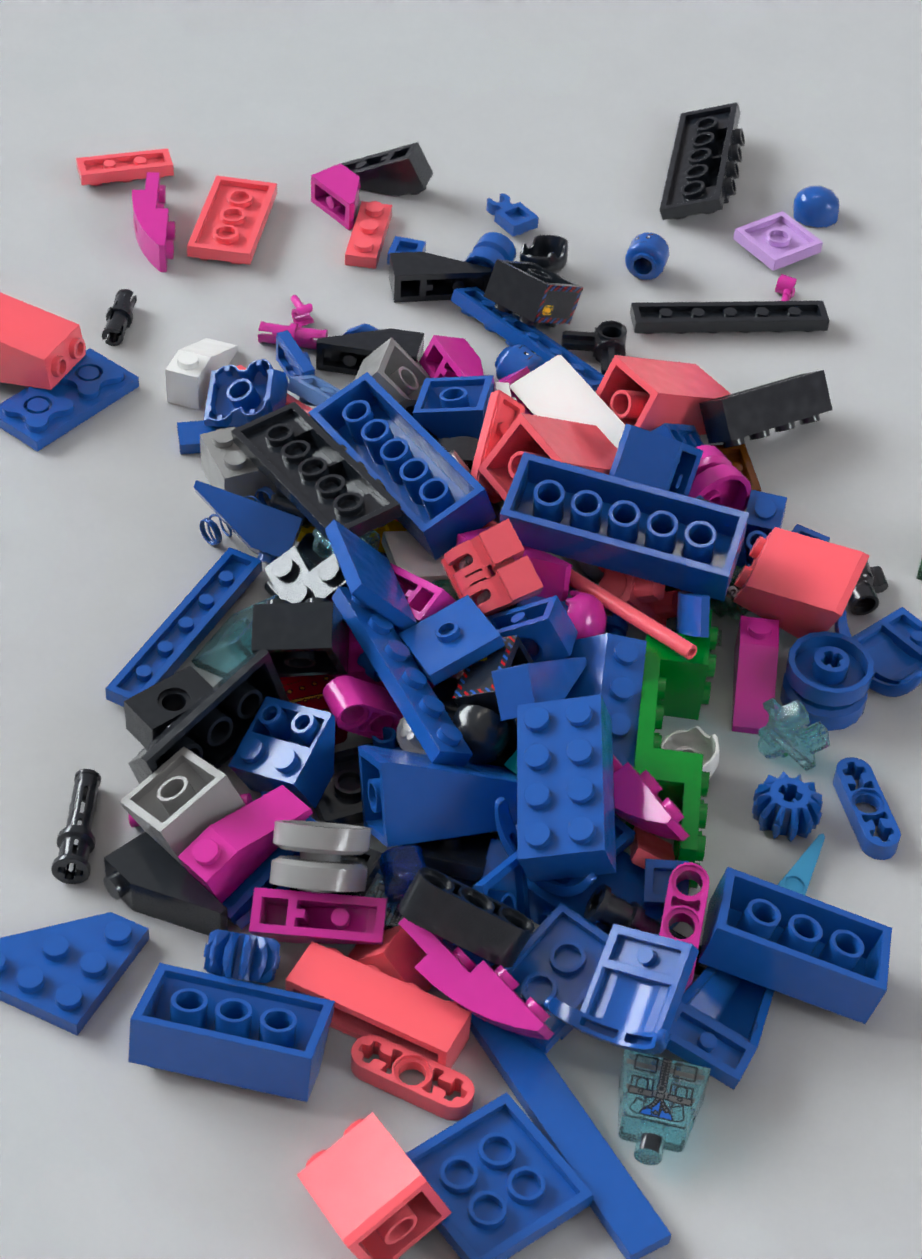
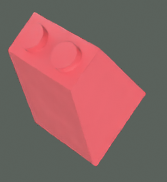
M774 527L766 539L759 536L749 553V556L754 558L750 567L745 565L734 583L735 586L739 587V590L733 602L761 618L779 620V628L797 638H801L809 633L828 631L842 616L869 555L862 551Z
M373 1112L365 1119H358L349 1125L341 1139L327 1150H321L314 1154L306 1163L305 1168L297 1174L341 1240L358 1259H398L452 1213Z

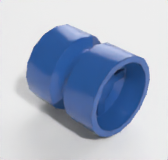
M485 233L480 237L473 251L464 262L489 267L493 271L497 259L515 261L516 248L513 242L501 233Z

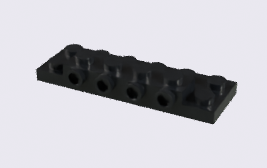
M738 102L681 113L659 209L662 220L672 218L678 220L689 215L714 213L717 210H722L723 204L729 203L730 196L736 195L734 179L739 178L738 162H742L741 146H745L743 129H738L740 118Z
M295 402L231 430L234 443L328 541L325 528L334 519L360 537L402 517L400 503L386 491L381 480L374 479L361 461L356 462L346 452L347 448L344 445H339Z

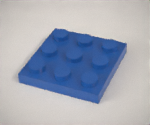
M507 1092L406 1153L452 1212L436 1228L460 1259H508L592 1205L593 1192Z

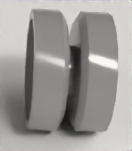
M276 820L273 844L281 849L298 851L300 856H279L272 860L269 883L318 893L365 891L368 868L360 862L341 859V855H362L369 851L371 828L328 822Z

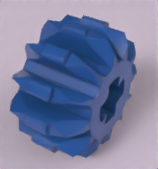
M784 771L779 778L768 775L764 783L759 784L755 790L752 807L753 819L759 821L760 831L771 830L774 839L779 835H785L790 842L793 841L796 835L807 838L811 830L816 829L820 823L823 805L822 794L816 792L815 782H802L801 774L796 778L788 777Z
M217 929L210 932L208 944H205L203 955L205 957L204 969L209 974L226 978L269 983L275 979L276 970L279 969L281 944L273 938Z

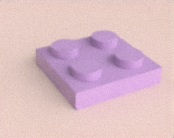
M783 211L736 228L733 238L773 271L821 253L823 245L820 239Z

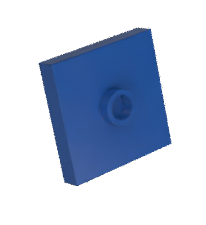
M469 595L399 633L400 639L408 647L410 654L433 685H437L505 646L500 633Z

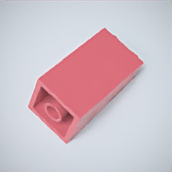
M0 292V382L52 390L86 355V345L82 338L80 325Z
M620 355L614 356L596 390V394L625 425L630 424L648 431H653L664 423L694 425L699 435L706 434L699 403L731 394L697 364Z
M520 413L478 470L505 501L523 452L609 475L617 448L595 425Z

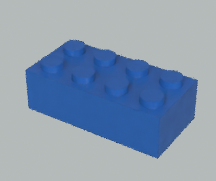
M601 694L517 705V860L530 882L588 876L592 872L596 875L616 873L612 718Z
M727 867L709 900L698 962L866 1024L887 991L892 928Z

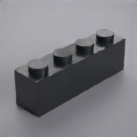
M824 370L795 375L699 403L708 444L723 442L724 448L744 444V437L749 436L750 440L770 436L769 429L772 428L775 429V432L796 428L794 422L798 420L800 425L819 421V414L833 410Z

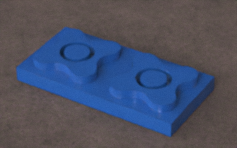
M89 348L86 350V355L52 390L26 387L0 403V428L38 452L139 387V377Z

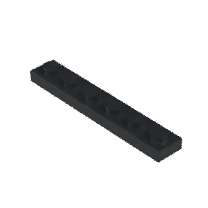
M823 301L631 303L630 308L634 333L644 334L828 331L830 321Z

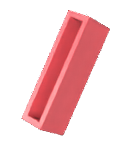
M313 941L285 979V990L335 1001L330 1027L356 1039L366 1035H378L446 1067L452 1068L470 1037L472 1012L465 1010L454 1001H445L427 993L416 984L400 981L383 973V971L373 965L362 964L345 956L335 948H327Z

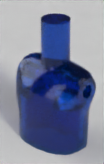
M413 845L400 846L389 849L380 855L378 863L383 876L384 893L387 902L399 904L420 867H427L423 851L420 847Z

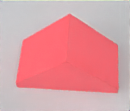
M400 925L384 930L383 944H356L347 956L362 964L373 965L383 971V973L400 981L416 984L427 993L433 986L414 968L427 954Z

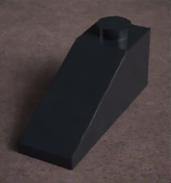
M418 142L341 163L360 177V190L393 196L409 193L410 195H417L423 192L433 175V171Z
M426 252L390 253L389 281L394 303L451 300L454 289L477 287L485 292L492 274V270L489 267Z
M390 328L318 338L316 342V370L357 375L363 359L391 337L421 366L419 361L424 352V333Z
M146 831L104 857L106 877L103 881L107 891L114 899L123 900L133 911L208 936L210 932L217 929L228 931L227 908Z

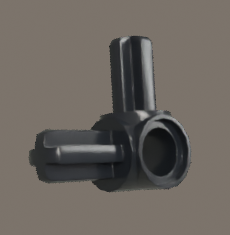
M605 321L599 324L598 327H595L594 332L564 331L562 333L561 346L567 350L593 351V357L601 363V374L605 375L615 355H626L627 328L617 321Z

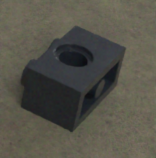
M189 666L125 700L126 729L146 748L171 723L176 721L213 687L192 666Z

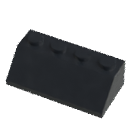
M261 649L247 656L128 763L139 784L183 747L219 769L236 753L266 696L290 702L268 651Z

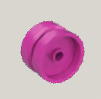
M697 446L696 448L703 450V454L688 496L696 498L701 495L711 503L745 511L752 490L750 481L715 446Z

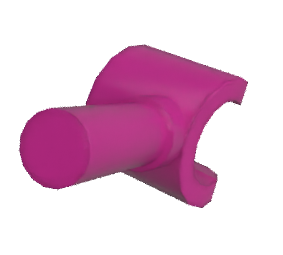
M784 274L780 275L775 292L782 294L781 301H790L795 295L794 287L797 280Z
M292 295L290 300L296 307L292 310L294 323H298L299 327L314 323V319L309 314L313 311L312 304L304 305L297 295Z

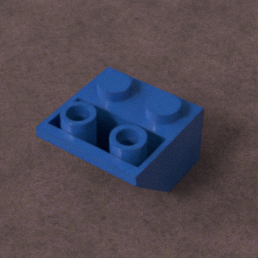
M626 424L609 475L688 496L703 450Z
M266 696L228 766L252 791L259 793L261 791H272L283 785L308 807L316 808L334 774L335 716L330 712Z

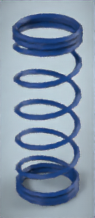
M263 486L255 492L254 496L247 495L245 498H254V501L267 505L263 492L270 499L275 493L270 488ZM211 514L209 518L202 519L199 525L203 538L212 546H216L222 541L219 527L211 520L212 517H219L216 514ZM219 517L220 526L223 532L228 537H232V530L228 527L230 532L229 535L224 529V526L222 524L223 520ZM205 522L207 523L208 531L211 538L208 536L204 524Z

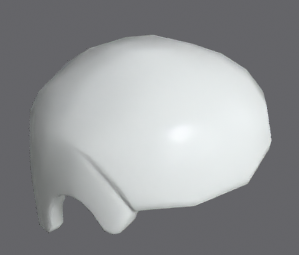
M699 726L689 730H676L665 736L661 743V749L703 754L702 771L710 772V778L719 765L720 748L718 737L716 734L707 735Z

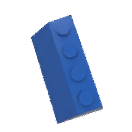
M610 633L577 639L571 655L566 659L586 656L587 666L565 699L601 694L612 718L613 755L623 766L627 762L633 766L647 641Z
M159 963L130 1018L128 1062L308 1102L320 1071L335 1001Z

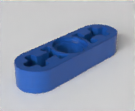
M848 757L840 760L836 766L833 786L862 851L867 856L877 860H886L893 857L897 851L901 832L872 768L867 762L859 758ZM855 780H859L857 789H855V788H856V782H855ZM869 803L877 811L865 813L860 811L856 804ZM878 826V827H877V830H876L878 837H876V836L873 837V836H874V832H875V827Z

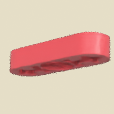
M366 1035L354 1042L351 1048V1070L358 1079L446 1120H460L471 1112L474 1102V1085L466 1075L378 1035ZM373 1054L379 1056V1059H373L370 1063L364 1062V1058L369 1059ZM392 1067L391 1074H388L387 1068L391 1070ZM406 1070H417L424 1075L425 1079L417 1085H408L401 1081L399 1076ZM433 1081H437V1086L434 1085L432 1093H430ZM454 1091L461 1093V1097L456 1096L452 1101L445 1099V1095L451 1096Z

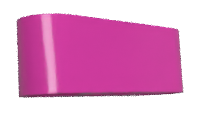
M344 675L332 679L323 689V697L331 713L335 716L338 727L342 730L370 739L374 735L380 740H384L383 727H391L397 734V726L404 716L386 688Z
M683 863L672 871L659 933L660 936L691 943L697 949H699L710 886L709 876L702 866L695 863ZM685 879H691L699 884L701 890L693 896H687L678 890L677 884ZM676 922H685L692 927L693 934L686 939H678L670 933L669 927ZM696 961L691 971L685 991L692 985Z

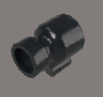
M867 560L848 601L850 611L853 614L866 615L878 607L879 599L876 593L884 592L888 588L887 580L880 566L870 567Z

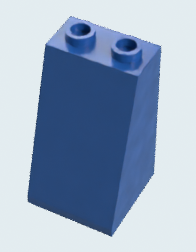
M370 745L358 746L364 827L371 828V834L386 847L497 831L495 801L499 797H504L508 801L510 816L514 825H517V775L504 767L476 764L469 761L465 766L432 764L426 754Z

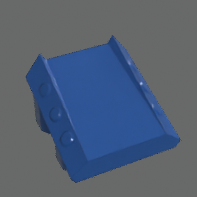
M266 359L253 361L246 370H238L234 365L222 366L218 370H211L204 414L205 426L240 427L286 405L288 388L286 373L274 369Z

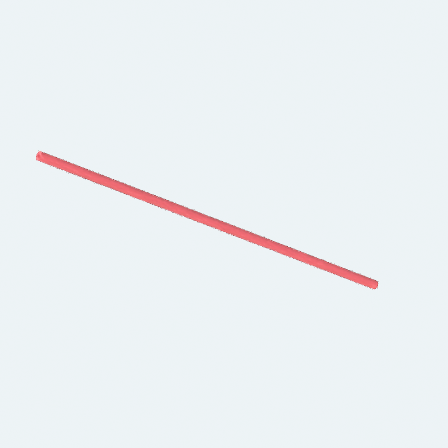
M242 365L236 366L238 370H246ZM287 393L286 405L295 402L309 415L308 412L313 409ZM492 520L482 528L493 527L498 523ZM571 569L569 586L579 592L594 595L603 603L604 608L686 659L690 660L696 655V645Z

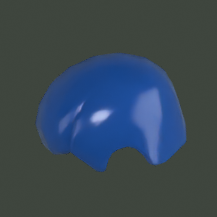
M823 186L803 188L797 192L794 198V219L811 227L831 226L838 220L839 198L832 190Z

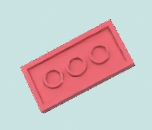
M216 175L187 244V256L202 260H218L233 264L250 265L277 196V183Z

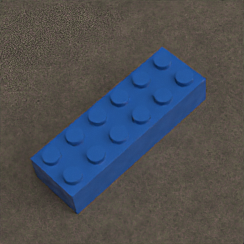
M368 372L308 412L310 417L333 440L347 448L346 452L356 462L361 461L364 464L368 473L374 479L381 480L386 491L400 503L402 517L397 518V520L435 560L456 546L458 534L481 529L496 518L485 488Z
M523 452L500 512V522L509 518L523 546L699 595H710V598L725 601L745 538L749 517L748 512Z

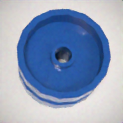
M822 631L809 633L797 639L789 649L786 672L784 673L781 686L780 700L785 711L795 721L812 729L833 731L845 729L855 724L864 713L868 690L874 675V661L869 651L862 644L844 634Z

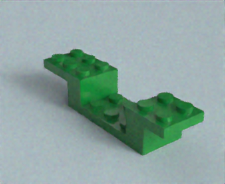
M712 610L709 612V638L676 633L697 646V653L690 660L646 634L645 641H647L633 765L639 774L647 770L662 787V790L657 793L660 799L664 801L668 797L685 816L679 823L689 834V837L684 841L674 840L673 852L675 860L689 861V863H695V861L703 862L706 836L702 835V831H699V828L705 829L708 804L704 803L701 796L707 797L710 772L702 771L703 754L661 749L662 735L655 733V729H662L663 716L698 720L701 704H709L711 682L706 681V677L714 678L717 655L710 654V650L716 649L718 627L711 626ZM625 822V824L633 830L634 825ZM689 879L688 894L690 888H698V883Z

